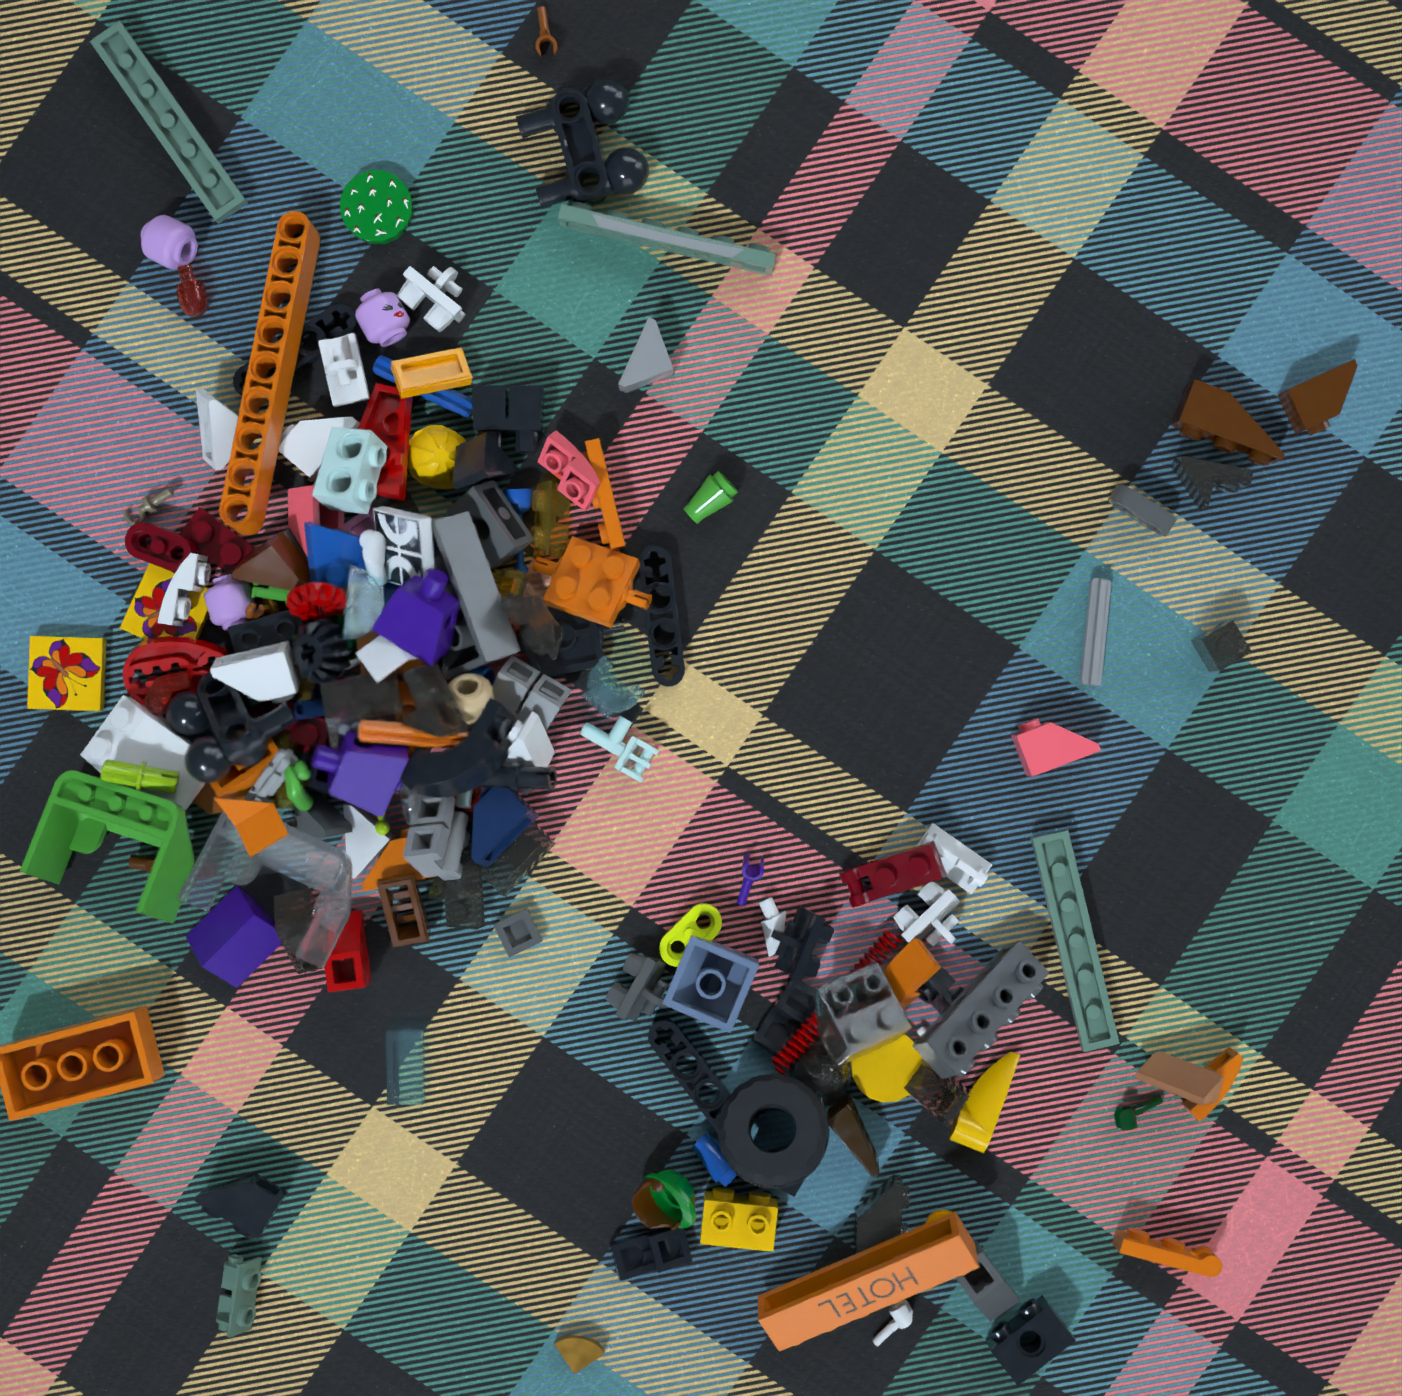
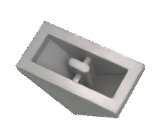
M650 317L647 319L618 384L619 389L626 393L674 375V368L656 320Z

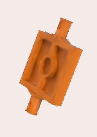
M573 536L564 555L557 563L537 556L536 562L534 561L533 563L534 571L551 576V582L543 597L545 605L612 628L618 613L627 603L647 610L652 600L651 594L633 589V580L641 565L638 558Z

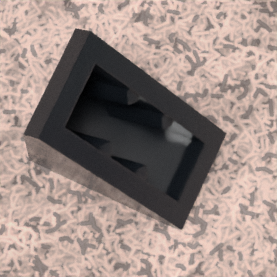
M487 433L456 446L453 484L456 490L472 488L491 480L496 482L518 472L514 462Z

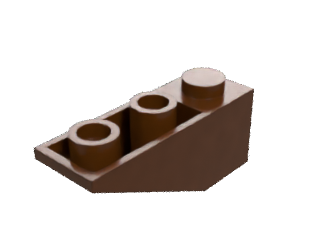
M1196 379L1185 386L1171 426L1180 429V435L1197 441L1201 437L1213 441V447L1223 452L1234 453L1237 450L1248 455L1247 459L1250 462L1262 466H1269V463L1273 464L1283 460L1285 454L1230 392Z

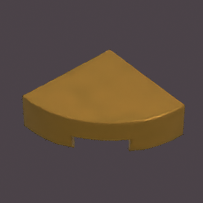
M568 1334L557 1338L554 1342V1345L574 1374L605 1354L604 1347L592 1338Z

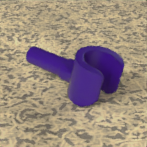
M749 852L743 856L742 874L744 878L737 904L742 906L746 904L754 880L760 879L764 873V857H761L760 863L757 866L749 865Z

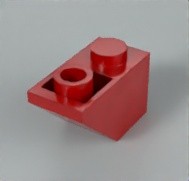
M362 910L325 915L323 960L328 992L365 988L372 982Z

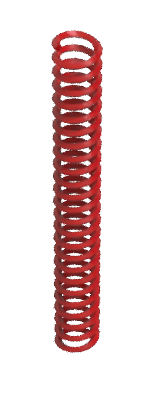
M883 931L884 937L879 936V942H873L874 948L869 947V953H864V958H859L860 964L856 963L854 964L855 969H849L850 975L845 974V980H840L841 986L835 985V990L851 984L852 982L849 979L854 982L858 981L859 979L855 974L862 979L866 976L860 969L872 975L873 973L864 963L877 971L878 968L868 957L872 958L879 965H883V962L878 959L873 951L885 960H888L887 956L878 946L889 954H892V951L883 941L894 949H897V946L887 935L898 943H902V941L891 932ZM837 1009L832 1010L834 1013L839 1014ZM830 1012L825 1013L826 1016L834 1020V1016ZM811 1013L812 1019L806 1018L807 1024H801L802 1030L796 1029L797 1035H791L792 1041L787 1040V1046H781L783 1052L777 1051V1057H771L773 1064L776 1066V1071L786 1075L779 1064L788 1070L790 1069L789 1064L783 1057L792 1064H795V1060L789 1053L796 1058H800V1055L792 1046L805 1053V1049L798 1041L806 1047H810V1044L802 1035L815 1042L814 1037L807 1029L816 1036H820V1033L812 1024L825 1031V1028L816 1019L818 1018L826 1025H830L823 1015L817 1017L816 1013Z

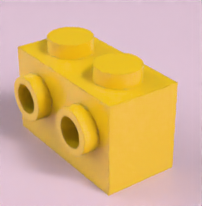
M724 1187L713 1188L712 1192H704L700 1244L774 1252L778 1214L777 1199L771 1198V1194L761 1191H751L749 1196L734 1194V1190Z

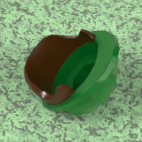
M674 1170L649 1173L643 1177L642 1184L635 1191L631 1203L636 1217L650 1229L671 1227L672 1230H675L677 1228H688L696 1222L694 1188L689 1183L687 1177H683Z

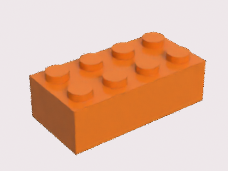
M147 1005L8 1041L0 1045V1087L9 1121L153 1084L165 1076Z

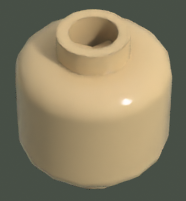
M469 673L455 677L445 690V701L450 718L458 726L468 729L474 727L490 698L495 700L490 682L479 674Z

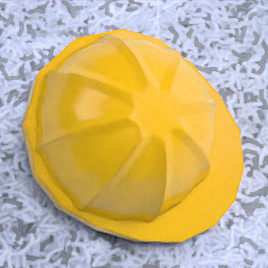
M428 425L416 431L409 440L407 468L411 477L421 485L431 488H455L453 484L456 446L466 442V439L443 425Z

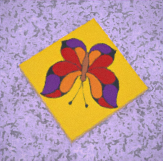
M149 563L120 629L144 640L167 636L198 639L209 616L204 599V593L209 588L203 586V593L188 591L187 598L191 600L189 617L183 621V627L158 623L161 605L175 572Z
M30 636L27 709L104 711L106 639Z

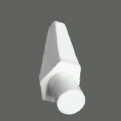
M772 897L759 902L766 918L761 924L769 957L776 953L780 941L771 937L774 929L784 932L786 911L779 913Z

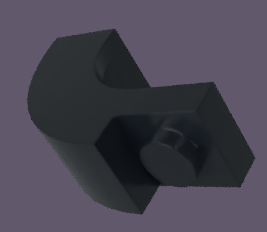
M490 698L471 732L460 744L441 752H430L416 747L399 780L414 793L437 798L456 796L478 787L488 780L507 759L509 754L500 746V743L510 733L515 717L502 703Z

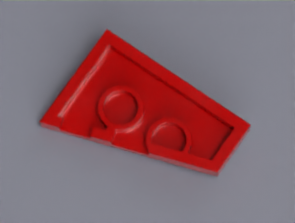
M376 383L358 429L372 431L388 446L386 462L381 467L376 485V495L405 501L413 396L401 399L397 387Z

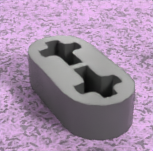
M1117 484L1108 498V502L1115 508L1161 536H1167L1176 522V518L1169 512L1125 485Z

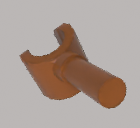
M541 6L537 8L540 37L536 41V50L542 58L540 47L544 42H550L554 45V56L558 52V45L550 34L546 7Z

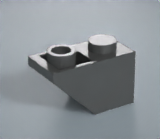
M975 1240L979 1268L970 1271L966 1275L958 1276L956 1279L974 1304L992 1322L1018 1303L1020 1299L977 1240Z

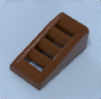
M414 873L377 879V886L393 947L429 941L431 928ZM403 885L408 886V890L390 893L388 889ZM407 897L411 898V901L393 904L392 901ZM414 909L412 913L401 915L396 913L397 911ZM411 920L417 921V923L404 926L400 925V922H406Z

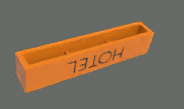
M956 1211L758 1295V1321L779 1352L791 1346H797L808 1339L833 1331L841 1325L858 1318H864L872 1312L891 1304H897L903 1299L922 1291L930 1290L941 1283L966 1275L970 1271L979 1268L975 1242Z

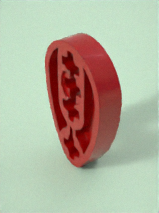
M167 636L150 638L140 642L130 651L123 667V682L130 696L138 703L149 708L166 709L169 701L177 693L187 690L197 691L196 688L203 676L211 672L210 668L212 666H206L211 656L219 658L230 655V653L225 648L205 640L190 637ZM173 663H178L180 668H187L182 677H177L176 672L166 674L164 681H159L157 676H149L146 683L141 684L139 678H132L137 669H141L143 674H151L155 666H160L162 671L171 670Z

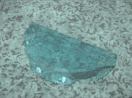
M351 565L344 639L360 638L370 633L374 623L385 608L382 587L379 586L374 578L368 575L365 569Z

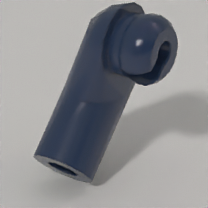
M334 680L316 683L317 688L313 689L309 700L296 701L294 704L295 716L298 719L326 716L331 713L337 697L335 692L337 685Z

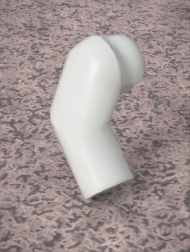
M366 530L359 539V543L363 548L362 554L369 584L373 587H380L387 583L384 566L386 540L379 531Z

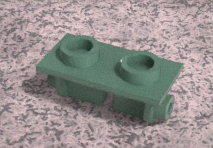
M232 1254L229 1255L228 1261L224 1262L221 1288L231 1290L232 1295L220 1294L216 1322L219 1324V1330L227 1331L226 1337L228 1338L252 1329V1323L256 1316L257 1288L261 1281L260 1268L262 1257H256L243 1262V1256Z

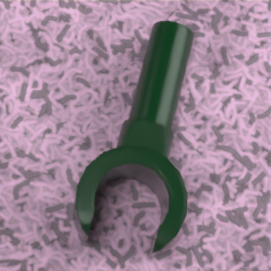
M1157 1095L1135 1106L1117 1107L1114 1112L1116 1127L1121 1128L1123 1131L1136 1129L1138 1127L1136 1115L1143 1114L1162 1104L1163 1099L1160 1095Z

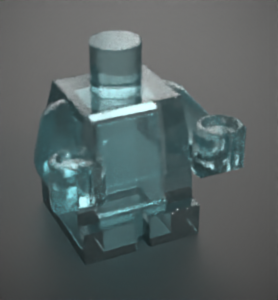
M603 656L590 671L587 680L588 689L582 697L610 720L616 713L631 709L644 696L645 690L643 688L640 690L638 684L633 685L630 689L622 682L618 685L616 683L618 679L608 671L612 669L613 662L611 660L608 662V658Z

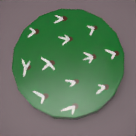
M368 170L356 175L346 184L340 197V214L347 229L357 238L369 244H387L397 240L404 233L408 224L410 225L413 218V200L407 186L396 175L384 170Z

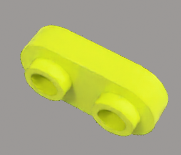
M708 903L694 905L662 937L659 950L662 959L667 964L678 967L684 951L681 953L672 951L671 944L674 941H682L686 948L691 935L710 941L718 935L722 927V918L717 908ZM700 915H707L710 918L711 923L708 927L702 928L698 926L696 921Z

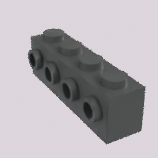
M1020 940L1004 946L912 1047L942 1079L953 1076L962 1077L974 1066L973 1057L980 1050L983 1052L998 1039L996 1032L1002 1025H1009L1020 1015L1021 1010L1018 1007L1025 1000L1033 999L1043 989L1044 986L1041 982L1049 972Z

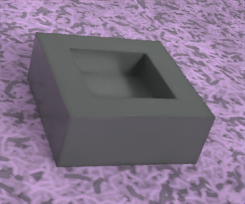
M528 908L493 924L509 957L543 941Z

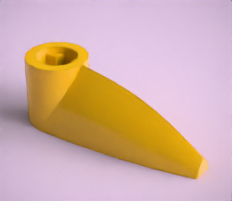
M1009 1052L994 1063L978 1079L954 1117L949 1131V1140L981 1153L986 1151L1020 1058L1019 1054Z

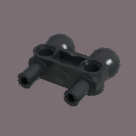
M599 77L591 82L586 90L584 88L578 90L573 88L562 89L554 97L549 98L546 108L516 116L518 128L523 138L554 129L558 134L568 173H566V178L535 187L542 208L571 199L574 202L597 204L604 201L608 196L613 195L614 192L634 194L647 182L649 164L645 156L632 148H618L610 153L605 160L595 122L614 124L622 119L628 110L630 103L629 93L625 85L619 80L612 77ZM568 106H580L577 116L573 118L563 117L564 110ZM591 174L600 176L599 184L593 189L583 188V181L587 176Z
M211 672L207 673L199 681L196 688L197 691L187 690L177 693L169 701L166 708V720L169 726L180 735L194 736L202 734L210 725L212 726L216 737L205 736L195 739L188 746L184 756L187 772L197 781L204 783L222 780L230 772L232 765L245 767L257 763L266 754L267 743L270 742L269 738L287 727L298 723L296 716L286 701L270 712L256 718L247 699L249 696L212 676Z

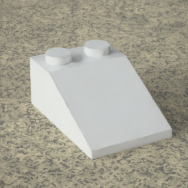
M124 695L80 754L100 773L103 763L108 759L136 765L146 762V766L180 771L175 795L148 789H141V792L180 805L184 812L205 785L204 782H199L191 777L185 767L184 756L192 741L172 730L167 720L153 708L146 707ZM119 784V785H122V786H125V787H128V788H131V789H135V790H136V787H134V786Z

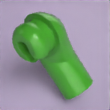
M302 760L297 761L294 765L289 764L286 767L284 779L289 800L298 810L306 811L312 807L313 798L304 788L302 781L309 779L311 772Z

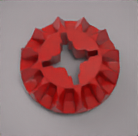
M311 582L291 590L287 595L286 603L290 614L300 616L301 620H319L323 618L331 620L332 616L343 614L344 608L347 607V595L337 586L323 582Z

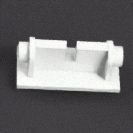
M932 823L917 846L934 841L945 868L946 877L972 895L977 886L981 887L987 880L988 874L986 873L992 864Z

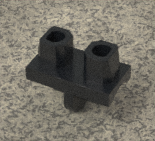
M798 906L793 921L788 920L784 932L775 929L772 932L771 937L780 941L775 953L778 955V959L774 967L800 981L803 976L815 977L821 963L820 958L812 954L817 942L824 945L830 942L834 928L825 922L826 919Z

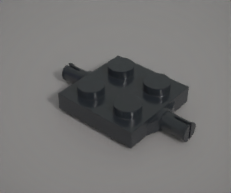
M545 603L519 608L523 625L521 638L517 639L520 652L515 654L525 653L531 666L540 671L536 680H539L543 674L553 677L605 666L606 662L602 647L604 636L625 632L624 625L609 628L549 607ZM622 616L616 618L613 625L622 624Z

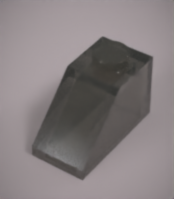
M925 1060L904 1087L908 1093L947 1127L972 1094L954 1077L942 1079Z

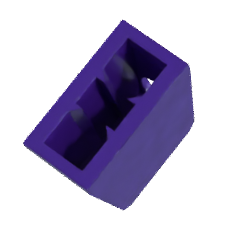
M429 569L424 578L418 575L411 577L396 590L371 630L429 666H433L450 650L460 606L457 598L444 591L448 582L447 575L439 570Z
M349 731L344 734L338 750L317 745L311 766L329 771L328 792L331 795L383 817L407 764V745L364 743L359 741L357 732Z

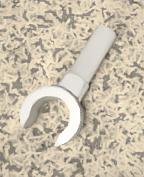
M903 1299L889 1308L893 1320L872 1339L876 1346H879L898 1328L903 1329L911 1324L913 1310L907 1300Z

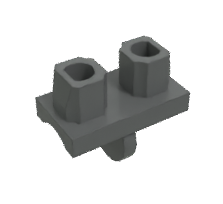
M630 953L622 970L634 976V982L630 989L621 983L615 982L605 997L617 1009L615 1015L623 1020L631 1019L636 1021L641 1011L651 1016L657 1005L667 1009L668 1006L663 1005L662 1002L665 998L663 994L669 984L661 980L660 977L668 964L659 958Z

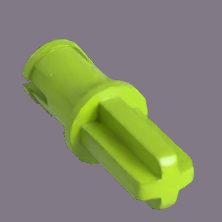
M108 759L102 765L101 779L107 782L134 786L138 791L148 789L175 795L180 771L146 766V762L136 765Z

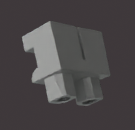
M511 655L499 671L492 686L495 700L502 703L515 717L514 723L516 720L523 723L533 711L539 715L544 729L547 731L572 690L543 674L531 690L527 700H525L540 671Z
M423 795L416 796L410 822L412 827H409L403 857L424 877L439 876L444 881L456 880L462 877L464 866L460 863L462 850L469 843L470 834L466 830L469 816L463 812L454 811L456 800L453 796L440 798Z

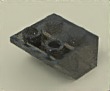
M878 962L817 987L814 990L819 1037L835 1068L897 1041L912 1028Z

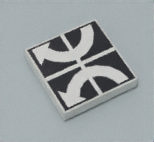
M386 506L373 508L375 531L382 533L386 540L384 566L387 582L401 586L414 575L424 578L427 570L435 569L430 517Z

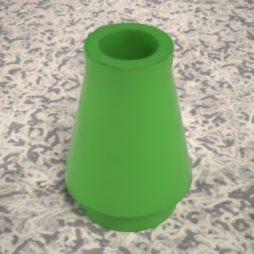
M717 471L713 476L710 474L707 476L690 502L683 509L698 524L704 518L733 502L732 497L738 491L720 471Z

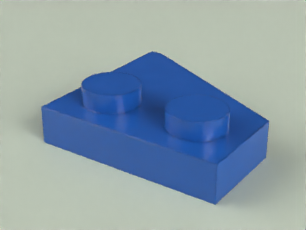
M310 521L304 522L310 582L328 583L339 588L369 582L362 554L363 548L359 543L361 535L357 536L336 528L334 530L319 526Z

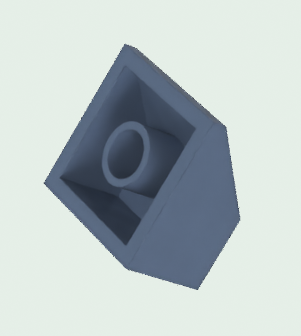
M691 935L662 1004L731 1033L759 967V960L726 945Z

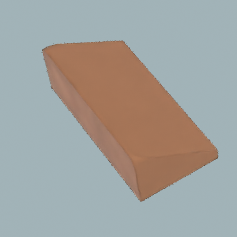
M1161 1051L1154 1053L1137 1071L1135 1076L1137 1080L1200 1105L1217 1102L1223 1082L1222 1075Z

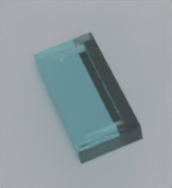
M424 1029L386 1031L387 1105L425 1103Z

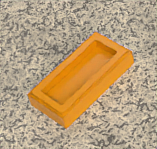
M462 347L391 361V371L401 399L472 384V375Z

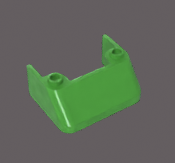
M71 770L61 774L53 786L20 872L60 885L73 850L83 854L96 851L103 843L107 831L159 847V852L136 912L173 924L195 867L191 839L183 808L169 800L116 783L103 781L100 778Z

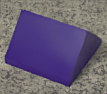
M237 885L185 937L204 969L237 988L289 935L240 885Z

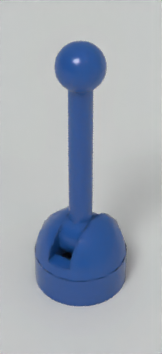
M532 489L503 490V494L523 522L522 515L532 505ZM524 549L517 554V564L513 568L515 575L519 577L525 576L528 572V567L524 563Z

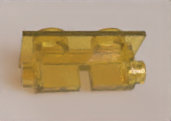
M552 481L537 484V489L533 491L532 509L536 511L535 526L532 527L530 533L535 540L530 545L534 548V556L536 557L544 555L562 557L564 550L568 546L569 525L556 524V517H569L570 499L557 490L559 483H553L552 488Z

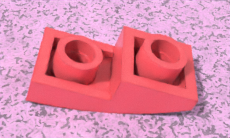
M556 430L547 437L537 462L561 480L557 490L586 511L593 501L600 481L592 466L580 451Z

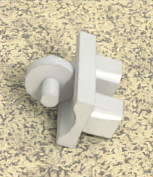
M411 266L404 272L403 275L406 278V282L403 284L397 297L413 311L425 297L435 303L424 316V320L438 332L443 331L453 320L459 323L466 315L461 311L462 308L444 294L448 291L456 298L462 292V288L454 283L458 275L454 268L449 267L442 273L433 266L427 275L436 281L434 285Z
M351 333L338 338L318 341L332 405L337 407L370 399L356 334Z
M930 882L918 893L930 906L920 917L906 905L893 918L903 931L901 935L908 943L914 938L922 940L930 931L936 928L926 940L933 947L943 937L952 944L956 938L949 931L959 922L958 919L951 914L942 924L940 922L961 902L949 889L945 891L936 883Z

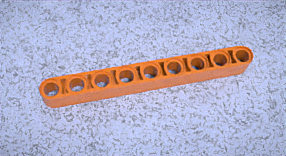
M299 211L285 213L277 224L219 508L221 519L239 534L245 536L257 533L262 528L265 520L320 246V235L317 229ZM305 229L301 236L294 238L298 231ZM297 264L293 271L286 273L291 265ZM291 298L286 306L279 308L283 300ZM284 332L279 341L272 343L277 334ZM276 367L275 373L271 377L265 378L266 373L271 368ZM269 402L268 409L258 414L260 406ZM262 437L261 444L257 448L251 449L253 441ZM255 472L253 481L248 485H244V480L248 474ZM248 508L246 517L241 521H237L238 513L242 509Z

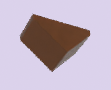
M283 531L244 556L232 573L233 579L286 590H293L303 584L311 583L308 561Z

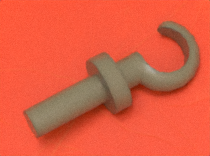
M169 487L153 498L148 495L142 498L143 504L138 506L139 519L137 521L132 520L129 515V509H126L124 511L125 520L131 525L144 522L146 512L153 514L158 511L157 505L174 495L173 490Z

